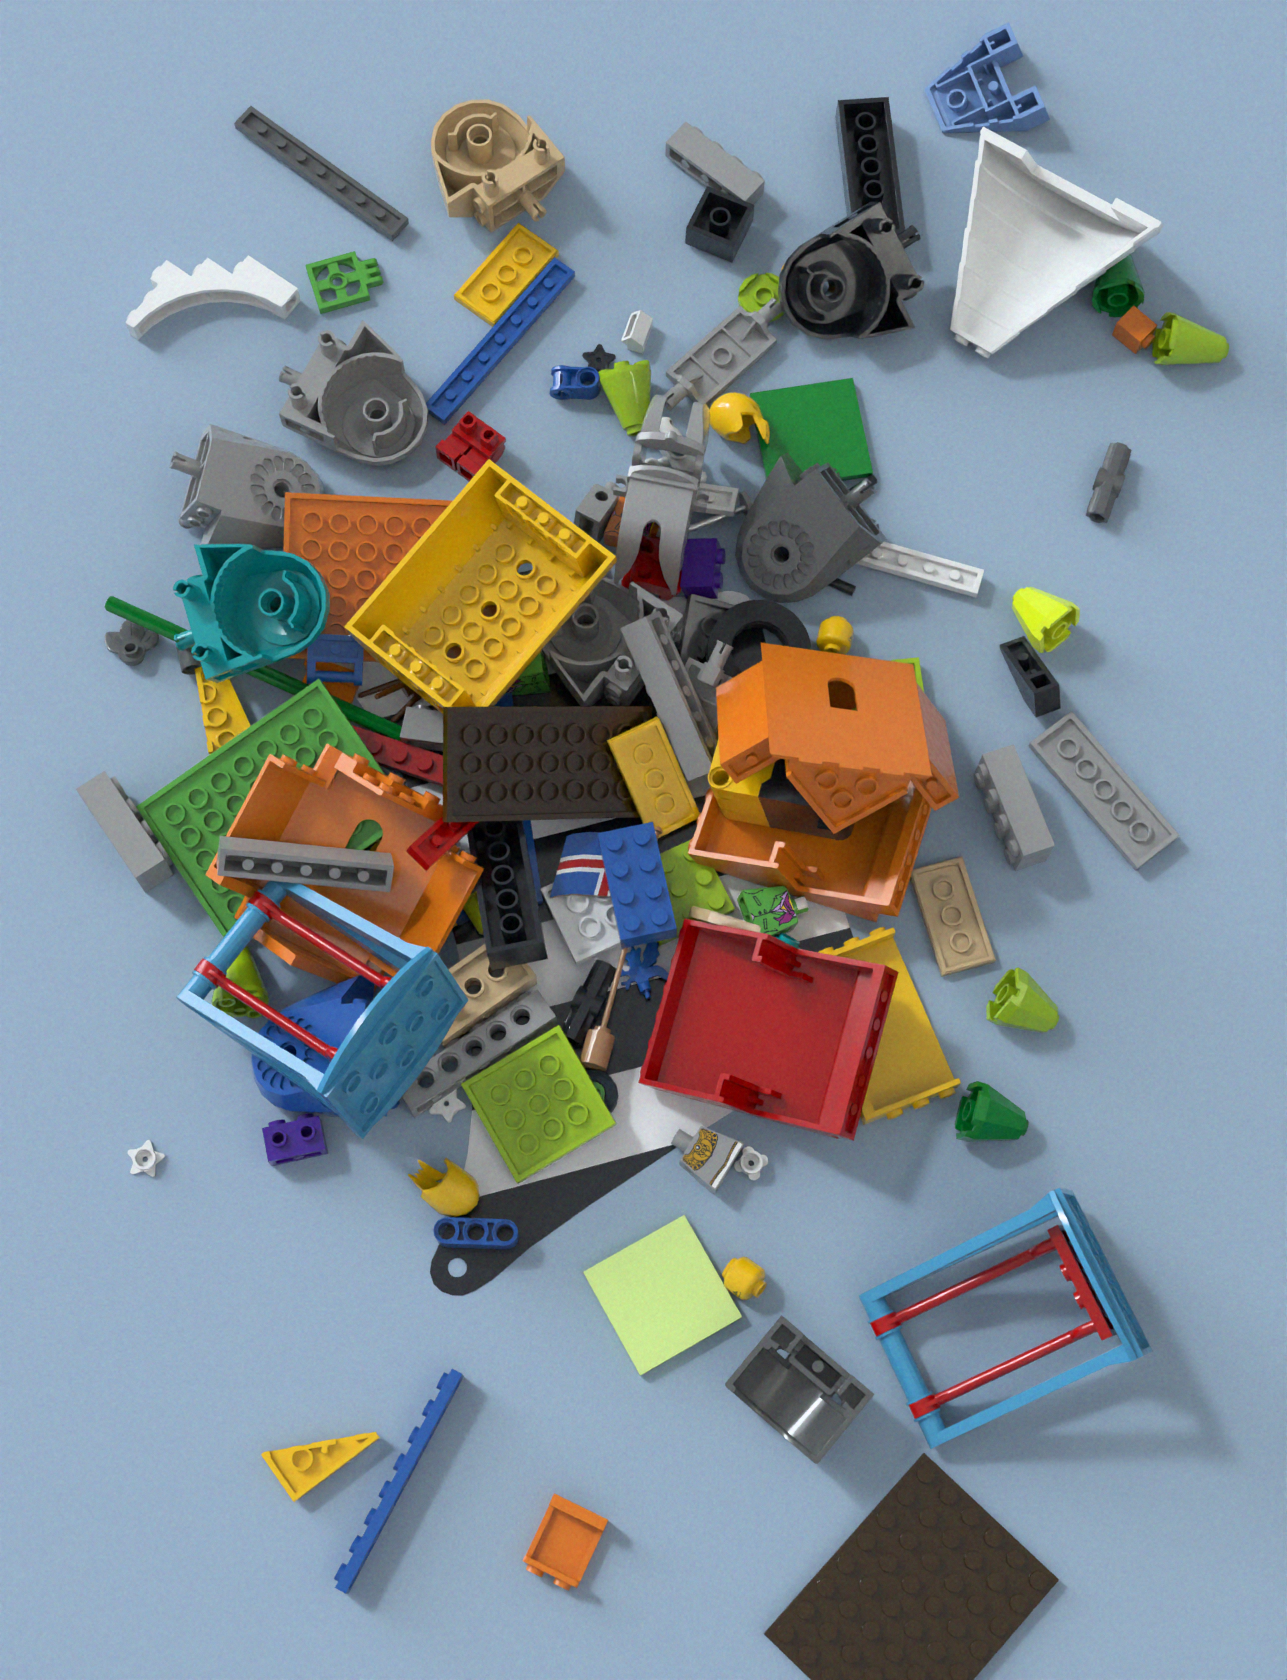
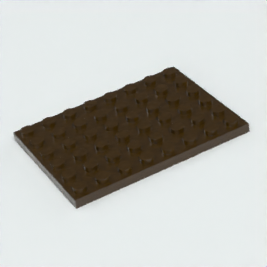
M923 1453L763 1634L810 1680H974L1059 1579L934 1461Z

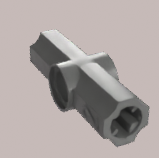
M1110 443L1102 468H1099L1092 488L1094 492L1086 516L1091 521L1107 523L1115 499L1119 496L1125 479L1124 472L1132 451L1123 443Z

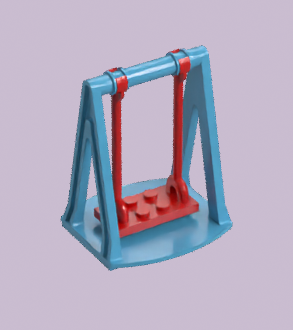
M268 881L262 890L258 889L246 904L247 909L208 957L202 958L192 972L193 977L176 998L186 1007L334 1111L356 1136L364 1139L371 1128L396 1104L425 1068L448 1033L456 1016L468 1002V998L438 953L428 946L423 947L409 944L300 883ZM286 895L393 968L397 971V974L393 978L381 975L281 911V901ZM272 919L276 920L382 988L354 1024L339 1049L329 1046L226 978L227 969L265 922H269ZM221 987L329 1059L331 1062L325 1074L206 1002L204 998L212 989L215 990Z
M1060 1187L1049 1192L1031 1209L859 1295L870 1319L867 1322L871 1324L876 1335V1341H880L908 1400L906 1405L910 1407L915 1418L914 1422H918L930 1449L1104 1367L1134 1361L1153 1352L1073 1190ZM1056 1217L1060 1218L1063 1225H1056L1048 1229L1050 1238L1034 1245L1032 1248L897 1313L894 1309L890 1310L885 1297ZM1057 1250L1063 1261V1264L1059 1265L1061 1272L1067 1282H1073L1077 1290L1073 1293L1074 1298L1080 1309L1086 1308L1091 1321L937 1394H933L932 1391L929 1392L900 1331L902 1329L901 1323ZM1095 1332H1098L1102 1341L1115 1335L1119 1336L1123 1345L946 1428L939 1413L941 1405Z

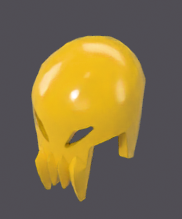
M734 392L726 393L713 402L709 409L710 425L721 437L728 441L746 444L751 439L749 426L756 424L766 444L769 443V424L763 419L759 405L752 398L745 394Z
M448 1158L444 1159V1163L448 1168L445 1173H441L425 1162L418 1160L423 1170L417 1169L419 1174L415 1173V1176L408 1174L414 1184L422 1191L420 1197L441 1215L448 1217L465 1215L479 1201V1185L475 1178Z

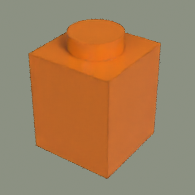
M1133 306L1116 323L1112 335L1136 354L1142 347L1147 349L1156 338L1154 332L1157 324Z

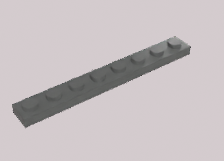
M250 106L234 123L238 131L391 241L409 224L408 218L254 107Z

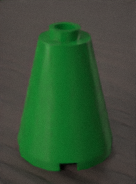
M1131 254L1096 278L1092 292V306L1098 313L1101 314V311L1109 313V317H1123L1133 306L1138 309L1141 303L1143 305L1145 294Z

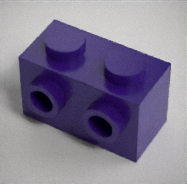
M717 538L687 539L680 584L686 599L690 594L718 599V590L723 587L721 564H725L726 553L725 549L721 548Z
M313 1113L299 1115L296 1121L287 1123L283 1119L275 1120L268 1123L269 1127L262 1128L267 1159L271 1166L328 1154L322 1120L319 1116H314Z

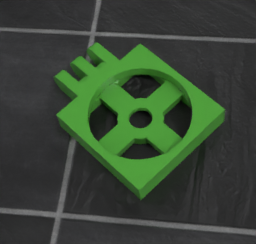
M355 251L305 265L320 314L370 301L368 289L384 283L382 276H379L381 272L379 267H377V259L371 258L359 262ZM338 265L348 266L354 271L345 274L339 270ZM328 268L329 275L327 279L316 282L319 274ZM340 278L343 280V283L340 286H335L333 280ZM360 282L357 294L348 296L345 289L347 285ZM331 289L336 292L337 300L329 302L320 296V292Z

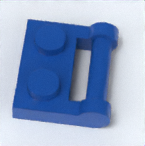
M320 634L315 642L308 646L307 684H312L317 679H320L322 682L354 683V686H362L364 648L351 635ZM316 662L354 664V672L316 670Z

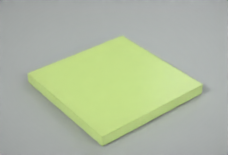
M685 1215L583 1272L640 1376L742 1318Z

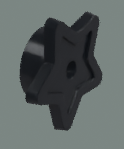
M598 344L593 352H584L582 354V357L588 362V367H593L597 372L609 369V364L616 359L615 354L606 353L601 344Z

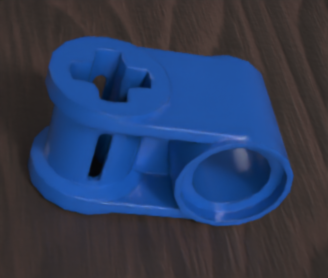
M557 365L551 369V375L553 376V387L550 388L549 392L551 397L559 400H592L600 394L599 373L593 367ZM586 381L594 382L593 384L588 386L583 385V383Z

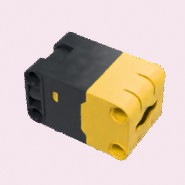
M718 739L708 773V781L725 818L835 840H845L851 836L855 823L835 834L832 833L786 777L785 759L777 760L736 784L720 765Z

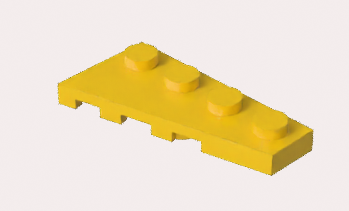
M201 666L195 669L206 731L207 748L210 755L251 725L230 679L219 683L206 680Z

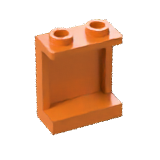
M554 1493L534 1539L523 1558V1562L528 1564L526 1570L540 1577L546 1572L555 1577L554 1584L568 1591L571 1586L578 1588L608 1523V1519Z

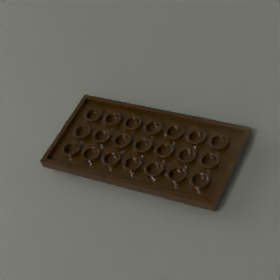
M652 706L443 707V822L640 817L607 740L651 720Z

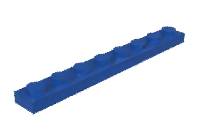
M554 257L426 402L428 413L445 425L573 280L575 271Z
M451 1369L449 1374L444 1372L436 1387L440 1392L435 1401L430 1399L422 1413L426 1417L420 1428L415 1426L407 1441L411 1444L406 1455L401 1453L393 1467L397 1472L392 1482L387 1480L379 1493V1497L382 1500L377 1510L372 1507L364 1521V1524L368 1527L362 1537L356 1536L349 1549V1552L353 1554L347 1565L341 1564L334 1577V1580L338 1581L335 1588L343 1593L349 1594L464 1377L462 1373Z

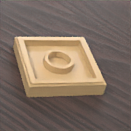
M696 906L691 907L689 912L690 917L712 924L760 932L761 930L759 925Z

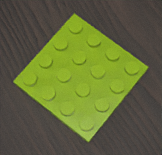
M560 1025L461 1084L518 1184L617 1125Z

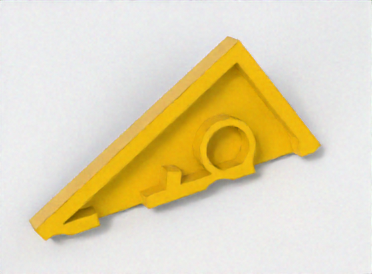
M377 1432L363 1433L307 1445L266 1451L261 1456L292 1501L296 1502L379 1440L380 1437Z

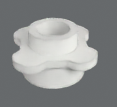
M747 1146L742 1150L743 1155L740 1160L735 1162L734 1168L737 1172H743L748 1175L750 1180L755 1181L759 1179L761 1169L768 1164V1158L766 1155H760L752 1147ZM753 1161L754 1165L750 1166L748 1162Z

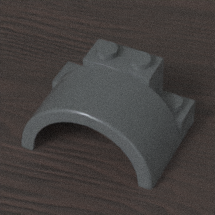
M782 1315L725 1383V1386L815 1464L821 1461L874 1396V1393L853 1375L849 1374ZM782 1349L790 1354L784 1359L777 1350ZM835 1393L841 1399V1405L831 1399Z

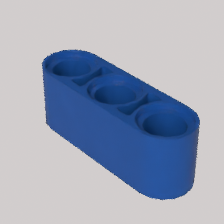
M445 1217L438 1220L433 1229L437 1242L441 1246L448 1248L511 1249L517 1244L519 1239L517 1226L514 1222L507 1219ZM449 1225L455 1228V1234L452 1238L446 1240L440 1237V1230L444 1226ZM478 1226L483 1228L485 1232L480 1240L475 1241L470 1239L468 1234L471 1228ZM505 1227L512 1229L514 1232L513 1237L509 1241H501L497 1237L500 1229Z

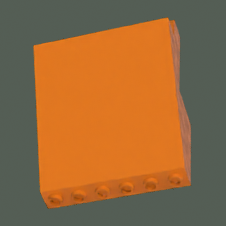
M910 780L907 789L908 794L855 822L853 832L847 839L835 840L729 820L722 814L710 787L706 792V801L702 813L699 814L694 837L689 842L688 855L696 863L714 868L715 871L764 887L785 886L789 895L795 897L804 896L808 901L877 922L879 914L895 917L899 915L932 807Z

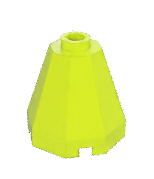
M1034 587L1021 588L1012 598V609L1032 647L1039 653H1044V650L1046 652L1053 651L1071 634L1068 630L1071 624L1076 626L1079 622L1080 608L1073 602Z

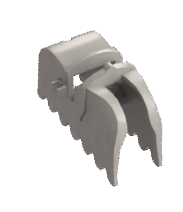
M657 394L652 398L644 417L641 432L636 436L632 466L629 467L628 476H616V483H622L625 487L618 488L614 486L613 495L625 497L617 543L614 584H618L633 565L639 551L645 526L650 522H656L661 529L659 544L660 566L664 579L672 592L671 595L676 596L693 511L706 513L707 504H701L697 500H709L710 492L699 490L709 438L710 412L706 404L694 402L686 437L677 435L674 431L659 432L667 396ZM647 447L696 456L694 472L645 463Z

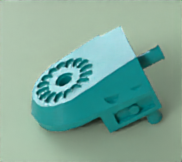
M194 544L202 575L191 576L187 581L183 579L178 580L173 586V590L177 591L174 594L182 598L191 628L180 634H175L174 641L179 640L175 644L180 651L193 646L191 653L196 654L193 658L201 662L205 679L215 683L300 653L313 644L324 630L330 611L329 590L323 576L311 562L292 553L263 550L249 544Z

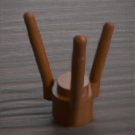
M399 679L358 694L359 698L375 694V699H380L402 689L406 697L412 695V698L391 719L393 723H396L405 714L406 706L412 707L417 701L422 699L421 696Z

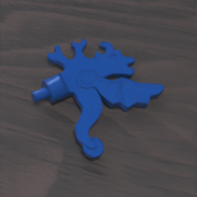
M657 942L647 943L643 952V962L640 960L642 949L639 947L635 950L634 946L631 947V951L625 957V960L628 961L626 965L630 966L629 971L622 969L620 976L630 977L629 980L621 982L622 986H626V990L630 988L631 983L636 982L640 993L644 994L646 999L651 998L650 991L652 990L648 979L658 976L667 981L669 975L664 968L658 965L653 966L657 963V958L660 956L658 952L659 944Z

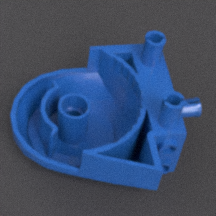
M358 975L308 996L284 1008L279 1013L329 1046L339 1049L354 1024L373 1001L374 983ZM269 1020L258 1033L325 1074L331 1061ZM252 1054L251 1063L254 1080L261 1095L274 1106L292 1112L320 1113L330 1117H339L334 1111ZM397 1101L391 1110L397 1108L400 1102Z

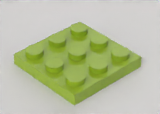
M690 840L660 854L677 928L676 938H679V931L682 928L684 919L706 922L689 916L690 909L693 906L724 915L735 911L715 869L696 863L688 855ZM676 938L657 941V943L661 946Z

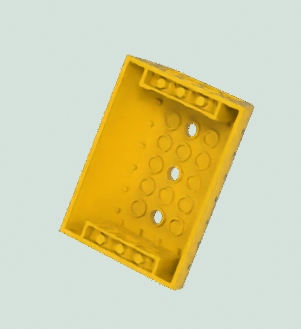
M488 459L344 627L379 664L442 714L443 707H494L615 565L617 558L600 543ZM528 563L533 566L531 573L528 575H520L518 573V569L522 564ZM495 605L497 607L495 615L491 617L483 615V610L486 606ZM453 646H458L462 649L460 656L455 659L449 658L447 656L448 650Z

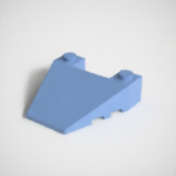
M1009 22L985 33L975 47L970 51H965L961 55V59L954 66L948 67L924 89L942 133L980 132L983 127L992 132L1028 131L1050 120L1036 85L1013 97L1000 68L1023 57Z

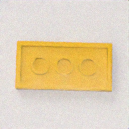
M517 223L454 294V300L493 327L553 258L559 256V251L523 225Z
M658 717L607 740L643 824L653 822L654 827L659 826L663 831L662 834H659V837L698 819L700 812Z

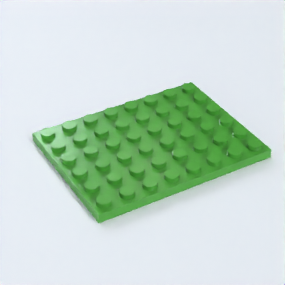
M320 679L314 681L136 806L223 938L236 923L237 919L234 916L245 895L217 884L205 874L218 852L220 836L227 835L269 754L281 758L284 754L297 761L296 766L299 768L303 764L314 768L326 744H329L351 757L356 753L370 761L368 766L385 774ZM371 819L360 822L345 849L367 850L380 841L383 836L380 824Z

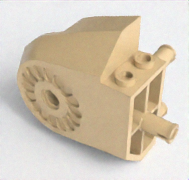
M489 99L469 100L456 104L446 111L433 128L431 153L439 188L449 217L475 216L479 225L482 227L485 225L490 233H492L524 211H527L535 222L539 221L537 215L541 219L546 215L547 210L539 202L548 195L565 172V157L531 116H527L526 124L517 113L504 104Z

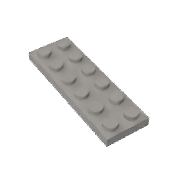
M1072 711L1029 743V748L1135 871L1180 836Z

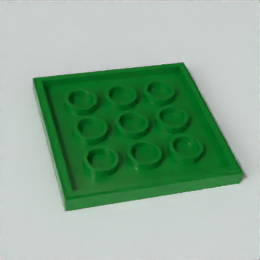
M853 378L750 393L749 397L759 405L763 419L768 422L770 429L769 443L766 444L755 424L766 479L780 456L787 452L802 472L816 463L822 466L828 462L832 468L837 469L836 473H840L842 481L866 478L871 474L873 475Z

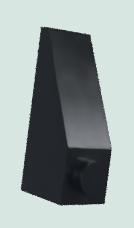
M1025 636L1000 644L1001 653L1023 700L1034 716L1039 717L1061 709L1059 684Z

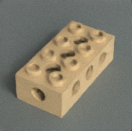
M484 944L448 969L468 998V1002L456 1016L448 1033L441 1042L442 1046L445 1048L453 1039L461 1038L473 1026L484 1022L498 1010L537 984V977L530 966L525 963L500 968V970L504 971V974L499 978H494L490 976L494 970H491ZM471 986L481 987L477 994H469L467 992Z

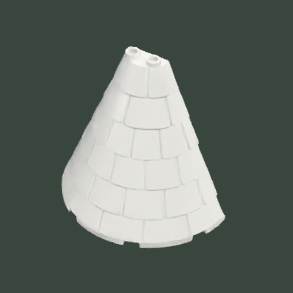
M983 127L980 131L978 160L975 161L968 223L964 231L962 258L959 263L956 297L954 299L950 330L956 334L953 338L955 341L966 347L968 343L976 346L975 352L988 359L991 354L993 355L1019 336L1020 332L1049 314V311L1075 295L1078 290L1104 274L1107 269L1133 253L1136 248L1158 235L1163 228V224L1161 221L1118 198L1114 200L1113 204H1110L1037 165L1026 149Z

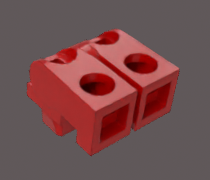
M468 411L452 429V433L445 441L442 439L435 446L436 456L438 460L452 470H458L459 475L470 481L488 459L494 463L500 459L505 450L504 443L506 438Z
M642 536L637 557L630 570L621 580V585L629 590V584L634 582L646 591L659 595L660 599L669 601L675 595H671L672 592L664 579L660 566V539ZM680 570L676 595L681 592L682 570Z

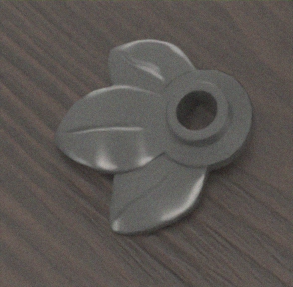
M128 620L123 622L120 632H107L105 634L107 649L112 653L118 654L119 659L128 666L139 665L144 660L146 652L155 648L159 641V634L150 630L145 631L144 627Z

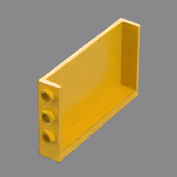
M880 927L869 933L870 936L860 940L859 937H854L843 943L844 946L834 950L833 947H828L818 952L882 964L899 972L860 1115L863 1125L885 1116L888 1120L897 1118L904 1114L903 1109L913 1106L914 1110L930 1104L929 1099L938 1095L940 1099L950 1097L956 1093L955 1089L961 1084L960 1079H954L895 943L893 938L896 933L894 927L887 930L885 927Z

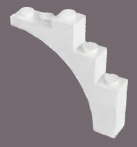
M249 255L243 262L241 261L235 266L232 274L208 257L202 264H198L195 267L192 276L166 260L162 266H158L152 273L150 280L154 290L149 291L141 305L129 313L125 323L129 334L139 340L151 327L169 315L188 307L217 302L249 304L268 310L285 320L301 300L297 287Z

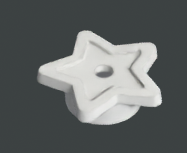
M456 1089L433 1104L429 1113L431 1115L440 1114L450 1123L453 1116L459 1110L466 1108V1105L457 1099ZM446 1101L449 1102V1105H448V1106H445V1105H444V1103H445Z
M147 1140L142 1147L128 1150V1154L133 1161L130 1173L137 1174L144 1171L154 1177L156 1174V1164L163 1160L165 1155L154 1151L151 1141ZM144 1157L148 1158L147 1162H143Z

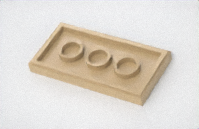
M963 857L913 869L910 877L911 884L941 977L995 963L996 959Z

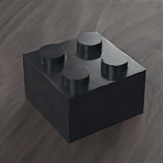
M707 186L686 227L685 244L732 263L753 222L754 205Z

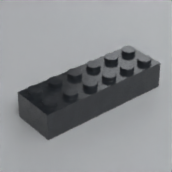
M889 97L838 100L835 120L847 216L869 202H880L887 218L893 220L891 224H895L894 231L898 235L905 230Z
M523 820L481 821L467 833L470 854L476 857L474 863L484 868L476 883V891L486 952L491 970L548 959Z

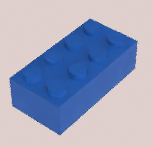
M653 822L598 833V842L621 949L676 938L677 928Z

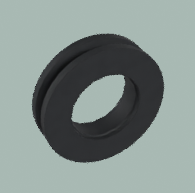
M749 600L731 607L718 619L707 640L705 656L706 662H708L717 644V640L725 643V645L732 646L734 638L743 630L750 628L766 629L775 634L783 646L811 650V642L805 626L792 611L772 601ZM730 653L722 670L725 671L724 674L733 678L742 673V671L734 663L732 653Z

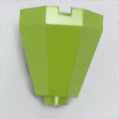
M1019 967L1015 968V970L1009 969L992 992L997 995L995 1001L989 1000L986 1006L987 1020L999 1026L1043 1033L1049 1029H1054L1059 1021L1057 1005L1029 973Z

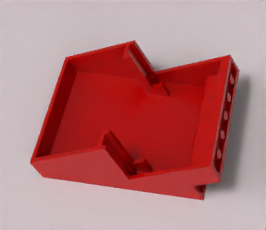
M684 919L682 928L679 931L675 954L671 959L670 972L663 988V997L659 1010L656 1013L654 1029L648 1041V1050L640 1070L638 1083L656 1090L836 1139L840 1137L854 1141L899 972L882 964L797 949L765 933Z

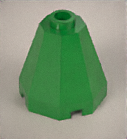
M976 1081L968 1085L966 1090L971 1091L968 1097L962 1096L959 1102L955 1129L961 1132L956 1134V1139L966 1142L1013 1141L1026 1134L1029 1121L1026 1119L1025 1111L986 1083Z

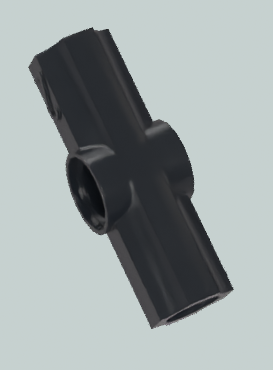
M595 960L583 986L580 985L570 1006L572 1009L563 1024L562 1030L569 1042L574 1045H582L587 1031L590 1029L594 1019L597 1020L607 998L605 996L614 980L617 968L603 960Z

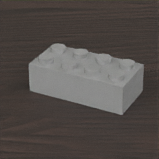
M1014 744L982 754L973 777L977 788L982 789L985 799L983 801L987 813L992 814L995 820V834L998 839L1003 840L1005 845L1004 855L1009 865L1012 864L1014 870L1018 871L1045 862L1055 844Z
M103 771L76 789L145 893L174 875L169 868L173 864L161 843L158 842L146 821L143 820L115 776L110 779L106 772Z

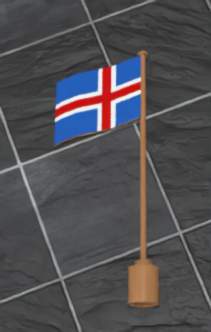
M656 826L654 829L658 841L659 834H662L663 831L659 826ZM599 832L576 833L567 836L549 899L569 895L610 897L598 842ZM623 948L621 951L601 1026H595L594 1029L587 1031L580 1057L581 1063L586 1068L599 1071L607 1070L615 1036L606 1027L628 948Z

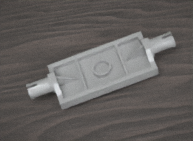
M771 298L758 312L754 311L753 313L747 312L739 306L666 371V377L675 385L663 395L667 396L665 406L667 404L668 406L666 408L671 411L685 397H689L693 402L704 403L708 406L777 344V339L769 332L767 327L768 323L782 312L780 303L778 302L775 305L774 303L777 300Z

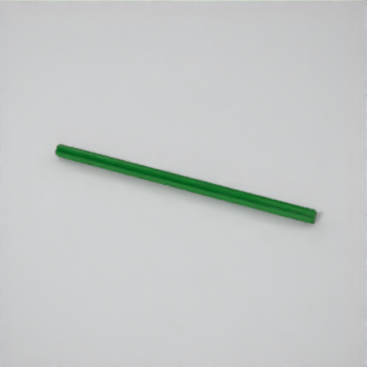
M110 596L105 603L106 611L174 641L175 634L187 631L185 628L114 596ZM267 665L246 673L292 695H296L309 686V684ZM332 695L348 720L383 736L402 742L400 739L402 726Z

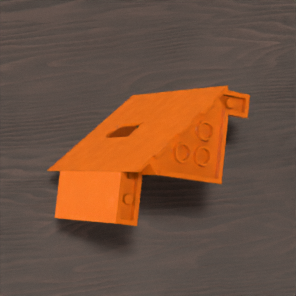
M761 643V662L716 687L719 755L722 768L737 784L777 760L785 759L786 777L833 834L908 794L907 789L910 780L934 811L959 798L946 721L916 683L913 664Z
M326 744L314 768L305 764L299 768L296 766L297 761L284 754L281 758L269 754L226 837L346 848L360 822L367 819L378 822L382 828L383 836L375 852L391 853L394 863L390 892L310 884L302 885L409 944L423 947L428 946L439 954L484 868L474 863L476 857L463 850L458 853L460 847L456 845L427 871L406 852L413 842L443 816V805L439 804L441 799L427 791L422 795L404 785L405 779L392 772L387 776L368 766L370 762L368 759L356 753L351 757L329 744ZM216 854L205 875L217 884L245 895L234 916L238 920L247 909L246 904L258 889L262 890L269 880L218 876ZM286 895L281 901V911L384 976L385 972L394 977L397 974V971L289 896ZM274 919L265 922L253 937L291 966L338 984L360 975ZM374 984V992H375V990H376L377 987H378V986L375 985V984Z

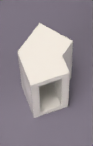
M642 310L631 313L621 340L627 345L628 350L643 354L653 327V318Z

